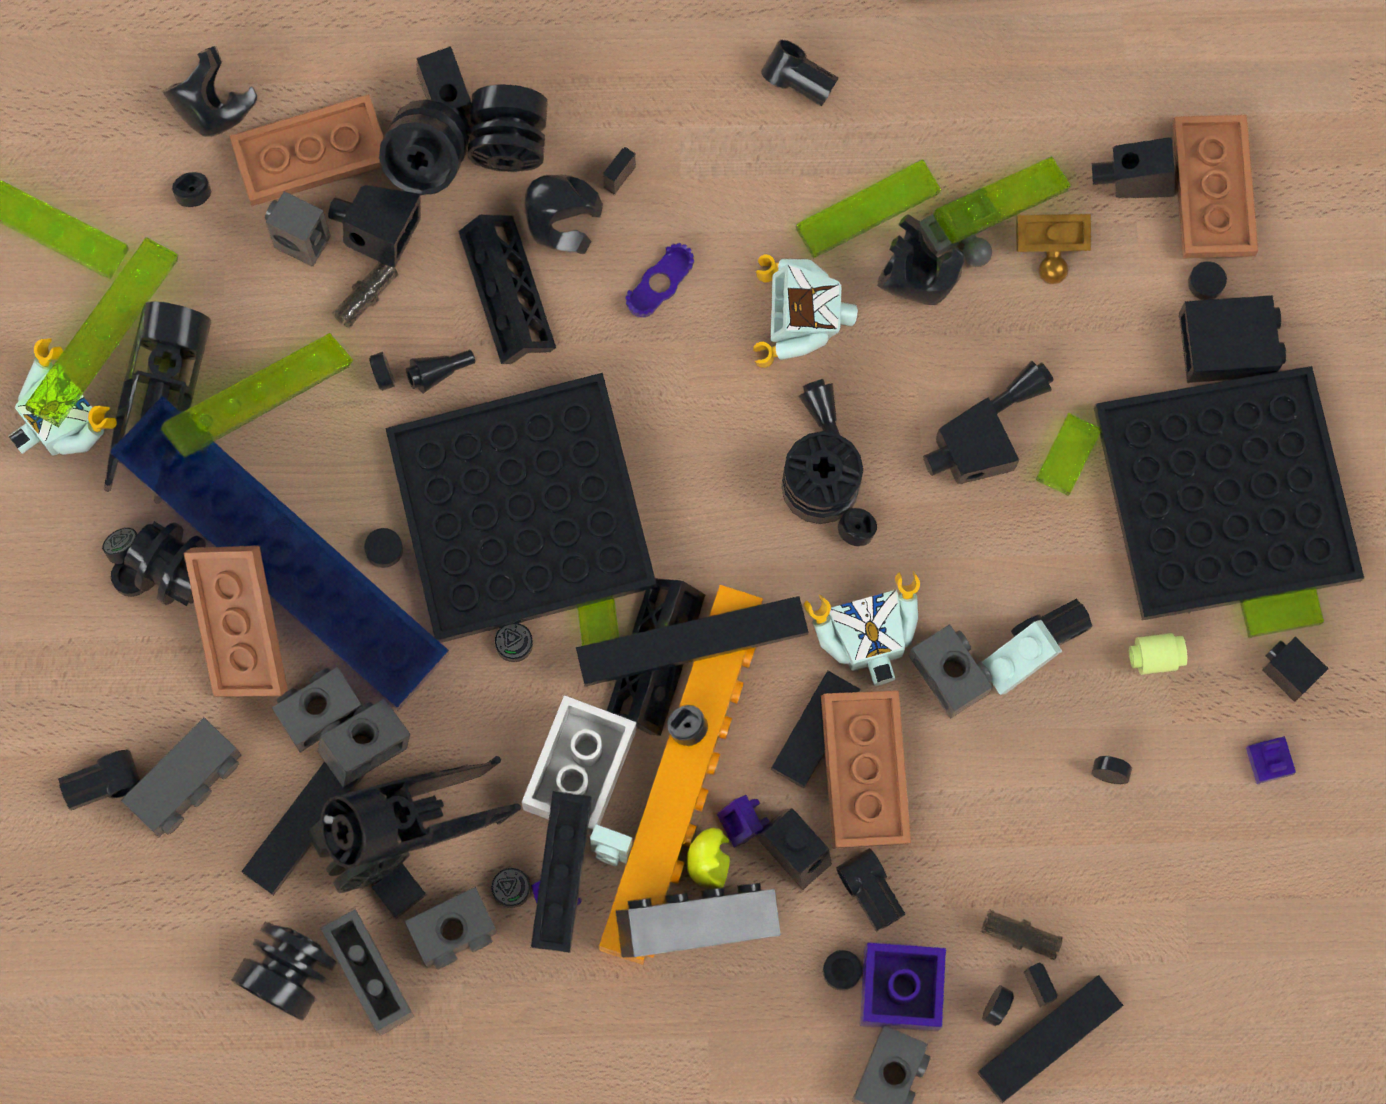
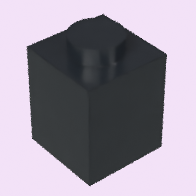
M1295 636L1287 645L1282 640L1279 641L1265 655L1270 662L1262 671L1295 702L1329 668Z

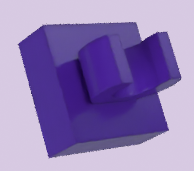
M1285 736L1246 747L1256 784L1292 776L1296 773Z
M747 795L733 800L716 814L734 848L749 841L769 823L768 817L759 820L754 811V808L760 804L759 800L752 799L749 801Z

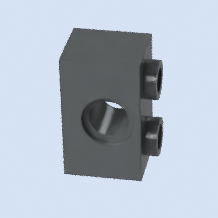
M285 191L278 201L273 200L266 211L265 220H267L266 224L274 248L313 267L331 237L324 211Z
M949 624L911 649L909 658L951 719L990 693L992 677L986 666L982 662L976 663L968 652L971 650V646L965 635L960 630L955 632ZM947 662H956L962 667L963 675L956 678L950 677L944 671L943 665Z
M338 667L331 671L329 668H325L317 672L309 679L311 682L309 685L299 691L296 688L288 690L276 700L278 704L272 707L299 752L318 742L322 731L327 726L336 721L341 723L347 721L362 706ZM320 698L327 702L326 708L322 713L312 715L307 712V706L312 700Z
M384 698L374 705L372 702L362 705L354 712L352 718L343 723L336 721L327 726L321 733L318 753L341 785L345 787L405 751L408 747L410 733ZM363 735L368 737L371 742L359 744L353 740V737Z
M476 887L405 921L427 968L435 965L436 969H441L457 960L456 954L469 947L472 952L488 946L493 942L491 936L497 934L496 928ZM452 921L461 923L464 926V931L459 939L450 941L442 936V930L447 923Z
M884 1025L852 1102L856 1104H912L916 1095L915 1092L910 1090L915 1076L923 1077L931 1056L924 1054L928 1044ZM896 1064L903 1070L904 1079L901 1084L891 1085L886 1082L883 1077V1069L886 1065Z

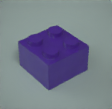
M868 942L864 948L860 1026L883 1028L885 1025L894 1029L938 1032L942 1028L946 948Z

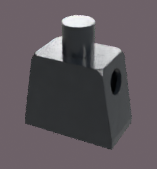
M450 46L416 58L417 76L426 99L441 102L455 110L464 121L469 135L471 127L466 116L471 114V100L452 47ZM446 98L454 99L452 102H445L443 100Z
M1172 137L1114 146L1113 161L1092 163L1093 185L1115 183L1117 198L1174 197Z
M364 185L359 189L352 203L334 198L329 207L328 218L343 223V243L347 247L395 268L421 219V195Z
M989 397L942 426L936 436V442L940 449L923 455L925 466L931 476L950 469L957 484H964L1014 471L1019 462V458Z
M792 808L782 810L763 827L764 829L755 835L759 842L802 890L832 865L828 847Z

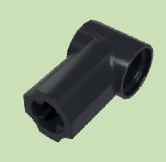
M779 40L761 70L762 76L771 84L779 88L790 87L822 106L839 77L807 59L806 53L795 43L788 40Z
M1076 598L1042 617L1039 614L1023 621L1014 627L1011 632L1015 637L1033 622L1042 620L1057 644L1061 645L1090 630L1093 625L1086 608Z
M120 750L99 758L97 764L60 777L58 780L63 798L68 809L72 811L107 797L111 799L123 797L140 781L130 750Z
M871 848L836 867L845 888L852 897L857 898L876 932L906 915L886 882L887 875Z

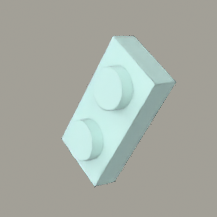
M1038 620L991 654L982 663L991 674V682L998 693L1002 695L1008 693L1056 657L1062 650L1043 621Z
M595 824L590 837L591 851L597 853L595 858L604 863L617 866L620 861L627 864L632 849V837Z

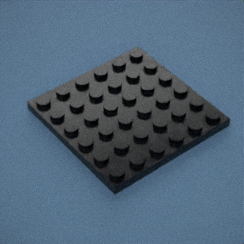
M1312 366L1095 404L1094 412L1142 621L1356 583L1364 579Z
M603 373L385 428L437 644L657 588Z

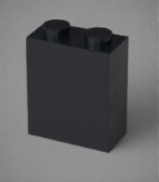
M1273 295L1184 302L1179 312L1187 383L1234 380L1275 373L1280 370L1282 364H1285L1286 348L1284 342H1279L1277 330L1281 328V312L1279 307H1274Z

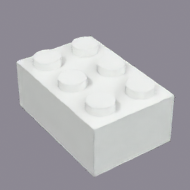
M564 695L522 800L523 810L549 820L553 791L592 796L587 834L591 835L595 824L600 826L635 736L636 722Z

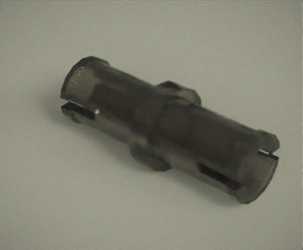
M378 261V264L362 281L355 282L352 286L353 291L333 311L334 317L341 324L345 320L344 326L351 328L353 323L369 306H375L378 303V296L398 276L397 270L389 266L386 267L385 264Z
M989 909L987 912L988 918L985 917L981 933L1013 944L1014 949L1021 950L1025 948L1049 957L1051 960L1056 959V952H1059L1062 944V936H1056L1031 926V921L1026 919L1020 922Z

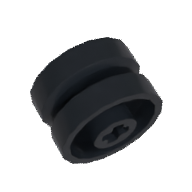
M427 99L410 102L399 109L380 144L379 160L383 172L394 185L406 192L429 195L442 191L451 184L457 175L461 162L467 153L469 135L466 125L455 110L441 102Z

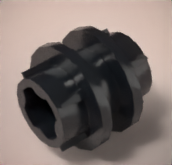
M154 521L153 524H147L143 527L131 543L125 557L124 564L127 567L125 571L135 576L134 585L142 592L150 590L155 584L159 585L157 599L165 605L171 604L174 600L185 606L189 603H194L184 553L190 548L206 547V542L197 535L183 543L184 530L181 525L174 522L164 527Z

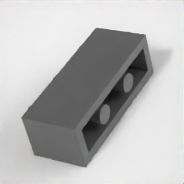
M204 717L121 801L159 838L164 833L169 835L181 825L184 820L182 815L192 805L197 807L208 798L212 792L210 787L220 777L226 779L235 771L239 765L237 760L241 757V754Z
M356 909L320 928L373 1027L380 1036L415 1017Z

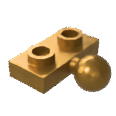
M1091 214L1016 215V252L1046 251V258L1042 260L1039 266L1040 276L1046 283H1061L1068 275V265L1061 257V251H1091Z

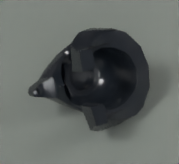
M216 46L200 51L197 54L200 59L199 64L191 75L183 82L173 84L163 91V94L176 112L191 128L203 137L219 135L239 124L257 101L254 87H249V90L245 93L230 92L226 103L220 102L214 83L217 72L222 64V59Z
M544 175L533 180L526 190L524 203L529 231L538 244L551 249L585 254L592 242L586 234L578 230L559 232L551 224L583 213H590L592 217L600 218L603 203L598 192L584 180L570 175Z
M907 214L898 224L906 230L905 236L902 238L899 235L891 242L890 251L894 254L881 272L877 286L903 299L926 305H937L943 301L959 281L965 262V254L958 247L954 246L952 252L945 253L938 258L923 240L920 221Z

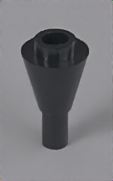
M467 350L450 357L411 358L410 367L406 368L407 378L413 389L418 388L424 394L453 374L455 370L475 364V357L471 350Z
M1031 360L1006 388L1007 390L992 399L991 403L998 414L1015 402L1019 403L1052 391L1049 384L1054 379L1042 362L1036 365Z
M820 379L804 385L805 393L800 394L798 397L818 426L823 431L840 434L835 423L837 418L833 383L825 385L824 379Z

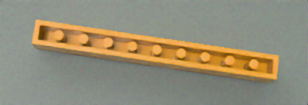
M720 585L710 616L762 605L763 598ZM756 647L694 661L679 707L692 705L699 708L707 719L708 730L700 742L691 746L680 745L669 735L599 944V951L622 958L616 910L629 909L628 901L651 898L652 905L665 904L664 896H667L671 882L679 883L685 862L678 859L682 847H690L697 826L690 823L694 811L703 810L709 789L703 788V784L707 774H715L721 755L714 752L718 738L726 740L732 718L726 716L730 702L738 704L744 682L739 681L738 678L742 667L749 669ZM646 956L623 959L644 965Z

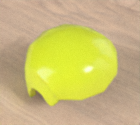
M708 828L702 831L694 839L687 853V868L690 878L696 884L708 889L724 887L730 866V857L720 849L721 844L729 843V839L723 834L721 829Z

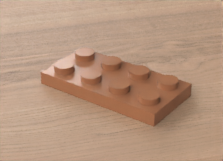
M369 94L229 136L251 206L278 199L284 191L294 194L382 167L379 160V152L383 135Z
M1247 115L1174 117L1172 125L1183 258L1256 256L1258 253Z
M260 547L190 548L184 553L213 697L282 696L288 691Z
M899 690L823 694L821 696L832 848L910 844L911 836Z

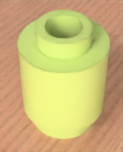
M1173 633L1136 637L1135 645L1129 646L1132 668H1138L1141 675L1176 671L1179 666H1186L1187 648L1184 637L1174 636Z

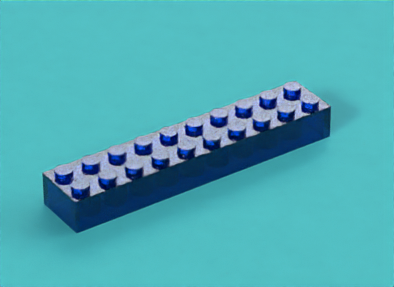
M163 396L110 451L117 462L213 547L259 546L269 597L378 694L385 698L396 710L399 711L449 655V650Z

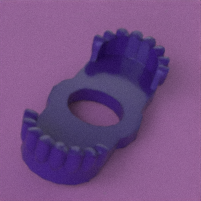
M677 243V245L672 244L671 247H666V254L655 266L645 271L639 285L633 291H627L626 306L633 315L642 318L648 317L655 312L664 300H668L675 294L678 284L686 277L694 264V254L691 253L690 248H687V245ZM655 274L666 275L670 279V287L664 292L652 290L649 285L651 277Z

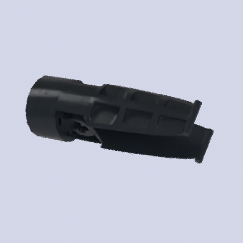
M151 301L143 304L116 414L117 425L113 429L104 483L105 491L109 492L112 489L137 385L140 382L148 384L140 415L141 418H145L148 421L162 422L170 390L180 392L154 497L156 504L161 503L190 412L211 325V319L203 313L167 302ZM140 346L152 351L148 358L147 373L138 370L134 373ZM162 359L170 360L171 367L167 369L166 373L158 371L159 365H154V363L161 364ZM182 359L195 360L189 387L186 386V382L177 380L182 368Z
M495 756L484 764L463 765L446 770L432 771L329 798L323 806L321 814V833L330 856L340 866L350 869L445 842L494 823L501 824L518 812L521 806L518 803L436 823L424 829L423 822L443 816L441 808L444 807L442 799L437 800L435 795L413 801L412 797L481 777L501 762V758ZM398 836L401 840V843H397Z

